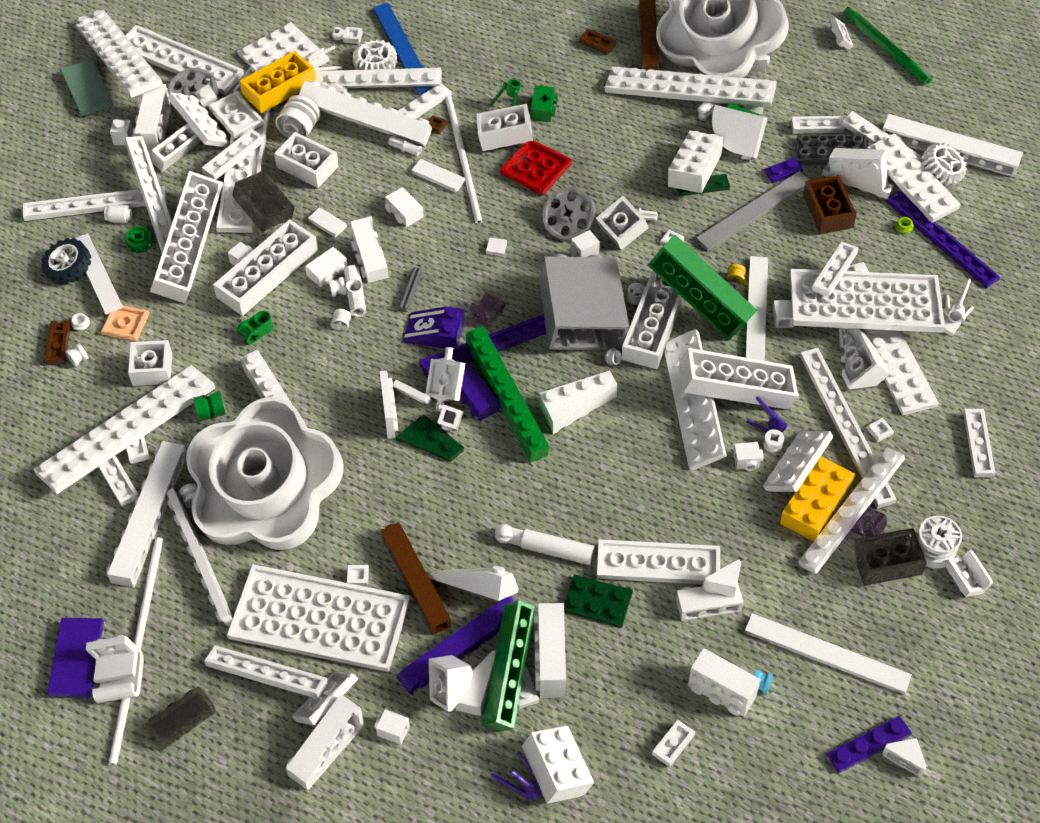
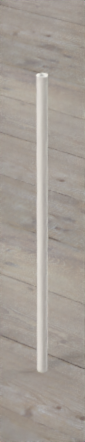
M159 537L155 538L133 642L140 650L163 539ZM131 698L121 699L108 765L117 766Z

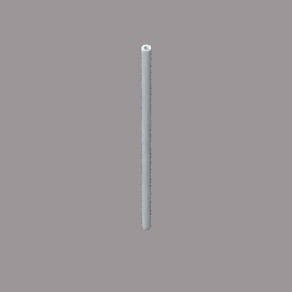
M446 96L445 100L475 223H478V221L482 223L452 97Z

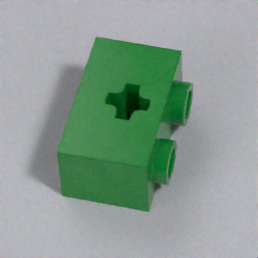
M535 85L531 106V120L551 122L552 116L555 117L556 106L554 104L557 105L558 101L555 87Z

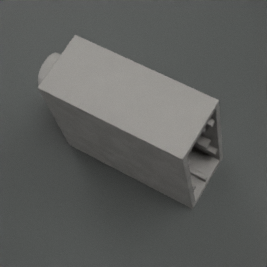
M555 254L551 257L545 256L539 276V287L549 350L622 349L629 330V322L617 258H608L597 254L587 257H568L564 254Z

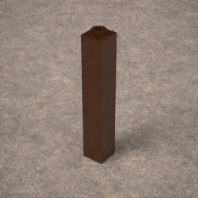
M639 0L641 69L659 71L658 42L656 38V0Z
M398 522L387 525L384 529H381L382 540L431 634L434 635L450 628V616L401 524Z

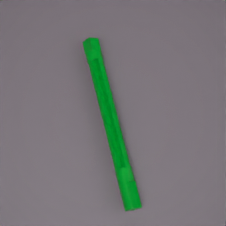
M847 6L843 14L923 84L927 85L932 81V78L916 62L860 13Z

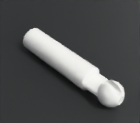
M507 524L498 526L494 534L496 540L502 544L521 546V549L590 565L594 553V545L529 529L520 530L512 528Z

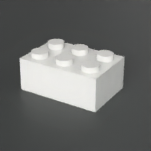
M527 104L477 114L478 136L482 151L533 141L531 119Z
M296 132L274 153L276 168L317 188L339 167L337 152Z
M703 648L691 667L688 686L694 693L698 695L704 694L709 697L712 703L727 707L728 711L733 715L745 717L756 699L761 679Z
M568 726L531 732L521 746L547 804L583 796L594 784Z

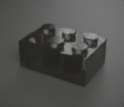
M264 170L235 182L232 197L262 233L292 219L294 205Z

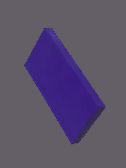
M61 618L47 692L49 697L92 696L96 659L86 651L87 642H93L102 638L103 618Z

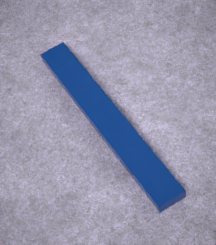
M389 3L373 7V11L391 45L396 50L403 68H423ZM433 86L414 88L417 94L421 95L432 89Z

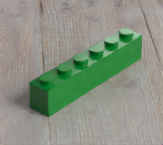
M520 600L504 605L482 726L496 731L514 729L536 608Z

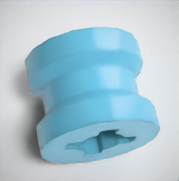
M756 669L755 677L761 679L758 690L768 694L773 674H763L760 670Z

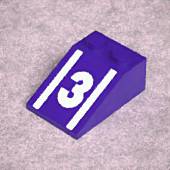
M445 306L411 312L403 342L444 349L446 347H457L465 323L464 309Z

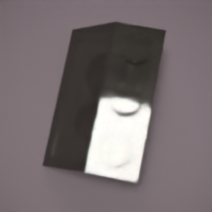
M914 528L854 540L857 568L864 586L918 576L924 572L927 561Z

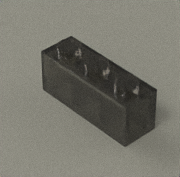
M198 686L195 689L189 690L177 702L169 704L160 714L152 716L145 726L148 733L163 751L215 714L216 710L212 701Z

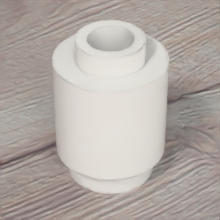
M110 205L105 207L104 217L109 222L127 223L128 220L132 219V210L126 205Z

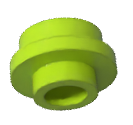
M901 217L895 225L896 230L903 234L910 233L914 227L912 220L908 217Z

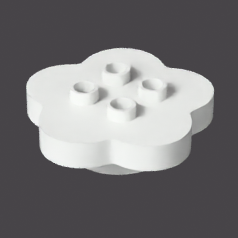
M668 0L669 9L658 23L656 38L664 56L677 65L694 66L703 75L743 78L750 71L758 56L774 51L783 43L788 33L789 22L780 0Z
M276 397L256 400L245 407L234 421L208 426L200 431L191 441L187 450L186 462L190 475L197 483V489L192 501V515L202 532L209 539L219 544L238 545L249 540H256L262 545L275 550H287L297 547L305 542L315 530L319 518L320 502L328 497L341 481L344 468L341 454L326 434L307 428L297 409L288 401Z

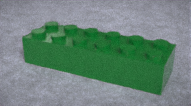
M676 235L660 249L647 265L728 340L757 312V309Z

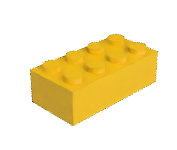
M294 50L239 81L242 96L262 114L291 96L298 94L304 81L310 82L312 80L316 82L314 67Z
M820 456L798 491L795 492L783 510L780 524L814 542L851 488L855 473Z

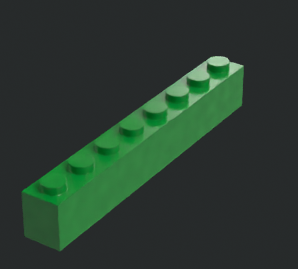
M484 326L466 332V345L490 390L499 400V407L530 463L547 457L549 444Z

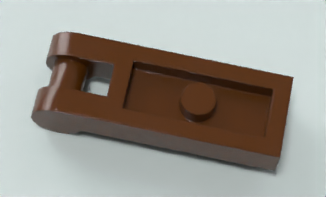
M64 320V322L51 321L45 354L46 365L65 364V351L68 348L71 331L70 320Z

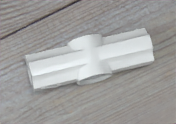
M349 265L344 269L350 314L355 317H362L366 313L360 270L355 265Z

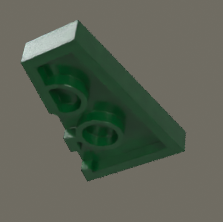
M424 414L396 436V440L399 442L407 443L414 448L422 449L449 462L464 451V447Z

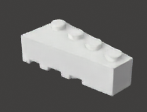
M607 371L539 393V406L552 433H557L561 428L567 427L578 418L584 417L595 408L597 409L616 398L617 383L611 371Z

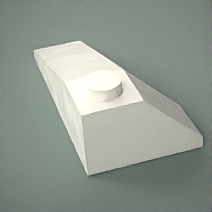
M839 328L840 347L845 349L844 355L841 356V362H845L846 369L842 370V376L849 389L877 386L890 375L885 362L862 329Z
M493 566V568L438 570L428 574L430 579L498 601L518 593V586L513 574L505 571V568L500 566Z

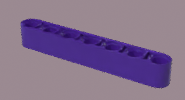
M511 596L502 599L412 662L397 675L399 682L410 695L414 694L416 689L423 688L429 683L430 658L450 655L460 660L465 658L464 655L469 652L472 653L481 646V643L489 641L497 635V632L500 631L504 605L515 600Z

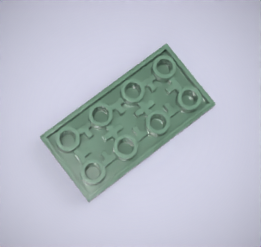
M93 59L61 69L81 116L114 106Z

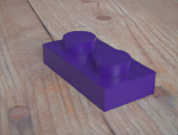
M795 158L764 169V173L772 183L787 179L799 171L803 173V168Z

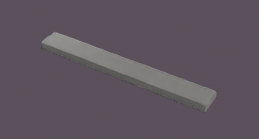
M800 171L696 237V242L708 252L802 191L805 181H809V179Z

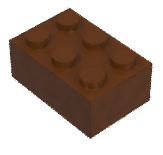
M839 175L805 181L803 197L819 234L854 227L857 213Z

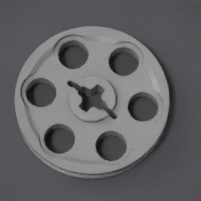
M189 68L173 77L167 91L168 95L170 93H181L183 95L195 96L194 89L198 91L208 84H202V81L210 79L208 84L217 96L218 85L212 74L201 68ZM189 75H195L193 80H187ZM176 85H182L181 89L174 90Z
M563 188L553 193L546 201L542 213L543 223L548 232L564 241H571L572 238L589 231L596 217L593 201L584 191L577 188ZM571 193H576V199L572 202L568 201V196ZM555 200H559L560 206L556 209L552 208V203ZM589 203V209L585 212L581 211L582 204ZM567 209L571 212V220L566 216ZM556 217L557 223L553 226H550V218ZM581 220H585L587 223L583 229L578 228V223ZM565 227L570 228V233L567 236L562 235V229Z

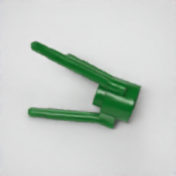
M509 79L508 83L504 82L502 88L488 106L492 107L504 90H506L508 96L513 97L511 107L515 106L521 82L517 79Z

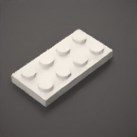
M170 93L167 97L205 145L227 147L230 144L227 135L219 129L217 122L211 119L208 111L199 104V100L195 96Z
M800 431L772 473L768 476L763 485L764 489L769 492H797L832 440V433L830 431Z

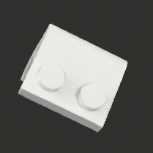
M126 635L87 642L86 651L96 659L94 681L100 683V688L92 689L95 702L103 703L139 696L143 669L142 651Z

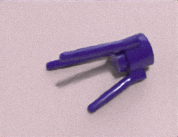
M756 397V400L772 417L767 423L769 428L747 420V423L766 433L769 430L784 432L788 425L759 397Z
M517 751V755L535 780L530 778L526 781L514 770H510V773L524 785L523 789L494 773H491L490 776L522 794L527 800L531 798L533 801H536L542 794V791L529 762L521 751Z

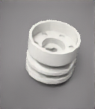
M944 516L926 518L921 523L913 546L914 554L918 561L930 568H944V563L956 556L962 540L961 529L957 523Z

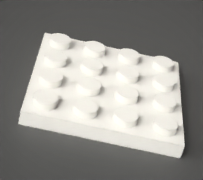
M291 22L240 49L238 55L249 66L254 65L257 70H260L294 50L304 58L320 49ZM326 54L316 58L318 61L316 68L329 61V57Z

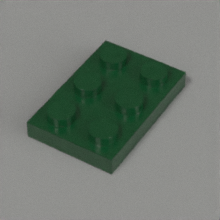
M574 574L564 603V612L622 628L633 590Z

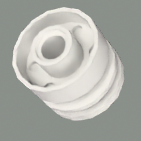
M293 95L288 99L284 108L277 116L275 121L276 127L287 138L294 132L308 137L320 117V110L307 97Z

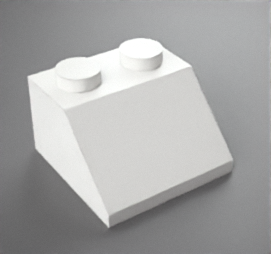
M453 655L430 658V701L448 712L452 711L471 687V679L473 677L471 666Z

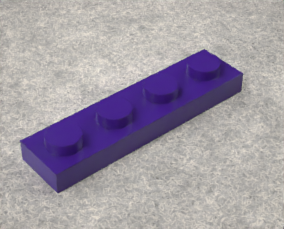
M899 715L827 753V757L837 772L841 773L883 751L888 743L899 742L911 736L912 732Z

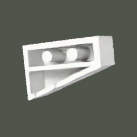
M835 148L829 157L831 174L839 175L840 177L881 191L884 190L888 183L886 150Z
M372 216L351 221L353 241H350L352 251L357 252L355 254L357 264L362 266L360 267L362 278L366 277L368 283L389 278L384 254L377 241L378 235L373 229Z

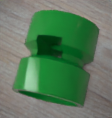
M220 391L209 393L208 397L205 395L193 397L199 421L210 419L211 415L215 417L226 415Z

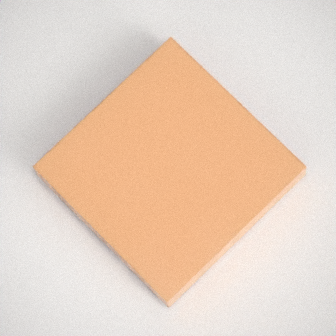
M123 306V308L109 314L101 334L137 342L149 316V310Z

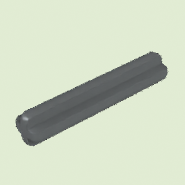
M414 267L412 269L399 304V311L408 312L422 275L421 268Z

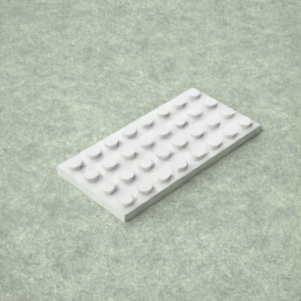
M790 270L793 326L944 333L945 323L938 275L845 271L830 296L827 297L812 291V285L822 270Z
M253 564L227 637L230 640L389 672L410 603V596Z

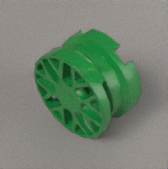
M136 226L126 233L127 245L132 252L143 253L152 247L151 234L146 227Z

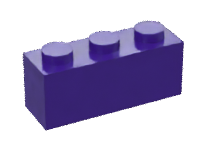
M469 362L466 363L460 401L463 404L466 403L469 406L470 414L473 417L476 416L481 421L499 412V400Z

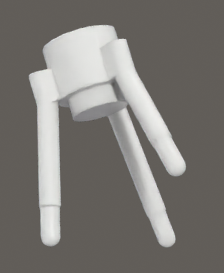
M335 46L325 50L321 48L303 58L314 67L315 71L342 69V66L316 68L318 65L316 58L335 49Z
M967 279L958 303L950 307L949 295L945 296V315L952 322H964L968 314L974 309L971 306L965 312L962 305L971 279Z

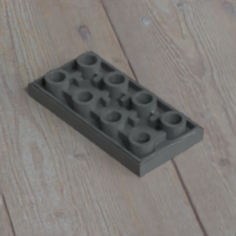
M797 135L796 160L799 164L827 165L829 157L835 148L866 149L867 135Z

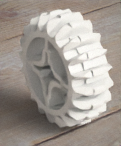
M378 39L376 41L370 40V42L364 41V44H359V47H356L353 52V65L356 70L395 69L397 63L396 50L390 43H385L384 40L381 42Z
M937 142L924 151L921 161L926 166L925 170H929L944 187H952L958 184L966 175L967 168L965 167L966 162L963 161L964 157H961L960 152H956L955 148L952 149L950 145L946 146L945 143L940 144Z

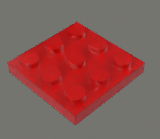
M533 140L524 143L500 169V174L544 196L572 165V159Z

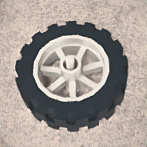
M65 238L63 241H57L55 245L52 244L50 249L46 250L45 256L42 257L43 264H41V267L52 282L61 285V283L66 285L68 282H75L77 278L83 276L84 272L88 271V265L91 264V254L80 240Z

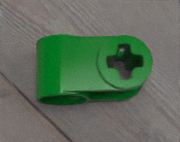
M259 311L238 325L237 333L243 335L247 344H253L272 331L273 323L270 313Z

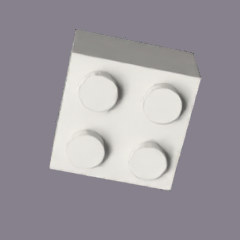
M624 196L620 197L596 217L599 227L621 250L649 228L645 218Z
M169 340L131 342L128 373L132 386L160 385L171 379L172 351Z

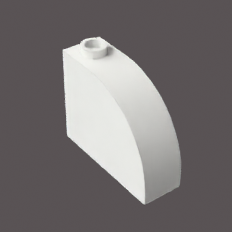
M715 105L712 115V126L714 134L723 137V147L733 153L742 155V159L751 161L752 158H757L768 118Z

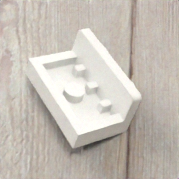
M972 550L968 551L963 557L948 559L944 563L949 574L953 577L965 597L980 595L993 584V580Z

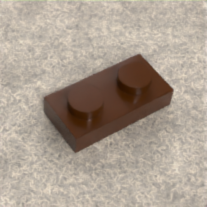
M587 29L579 40V43L606 55L616 46V40L590 29Z

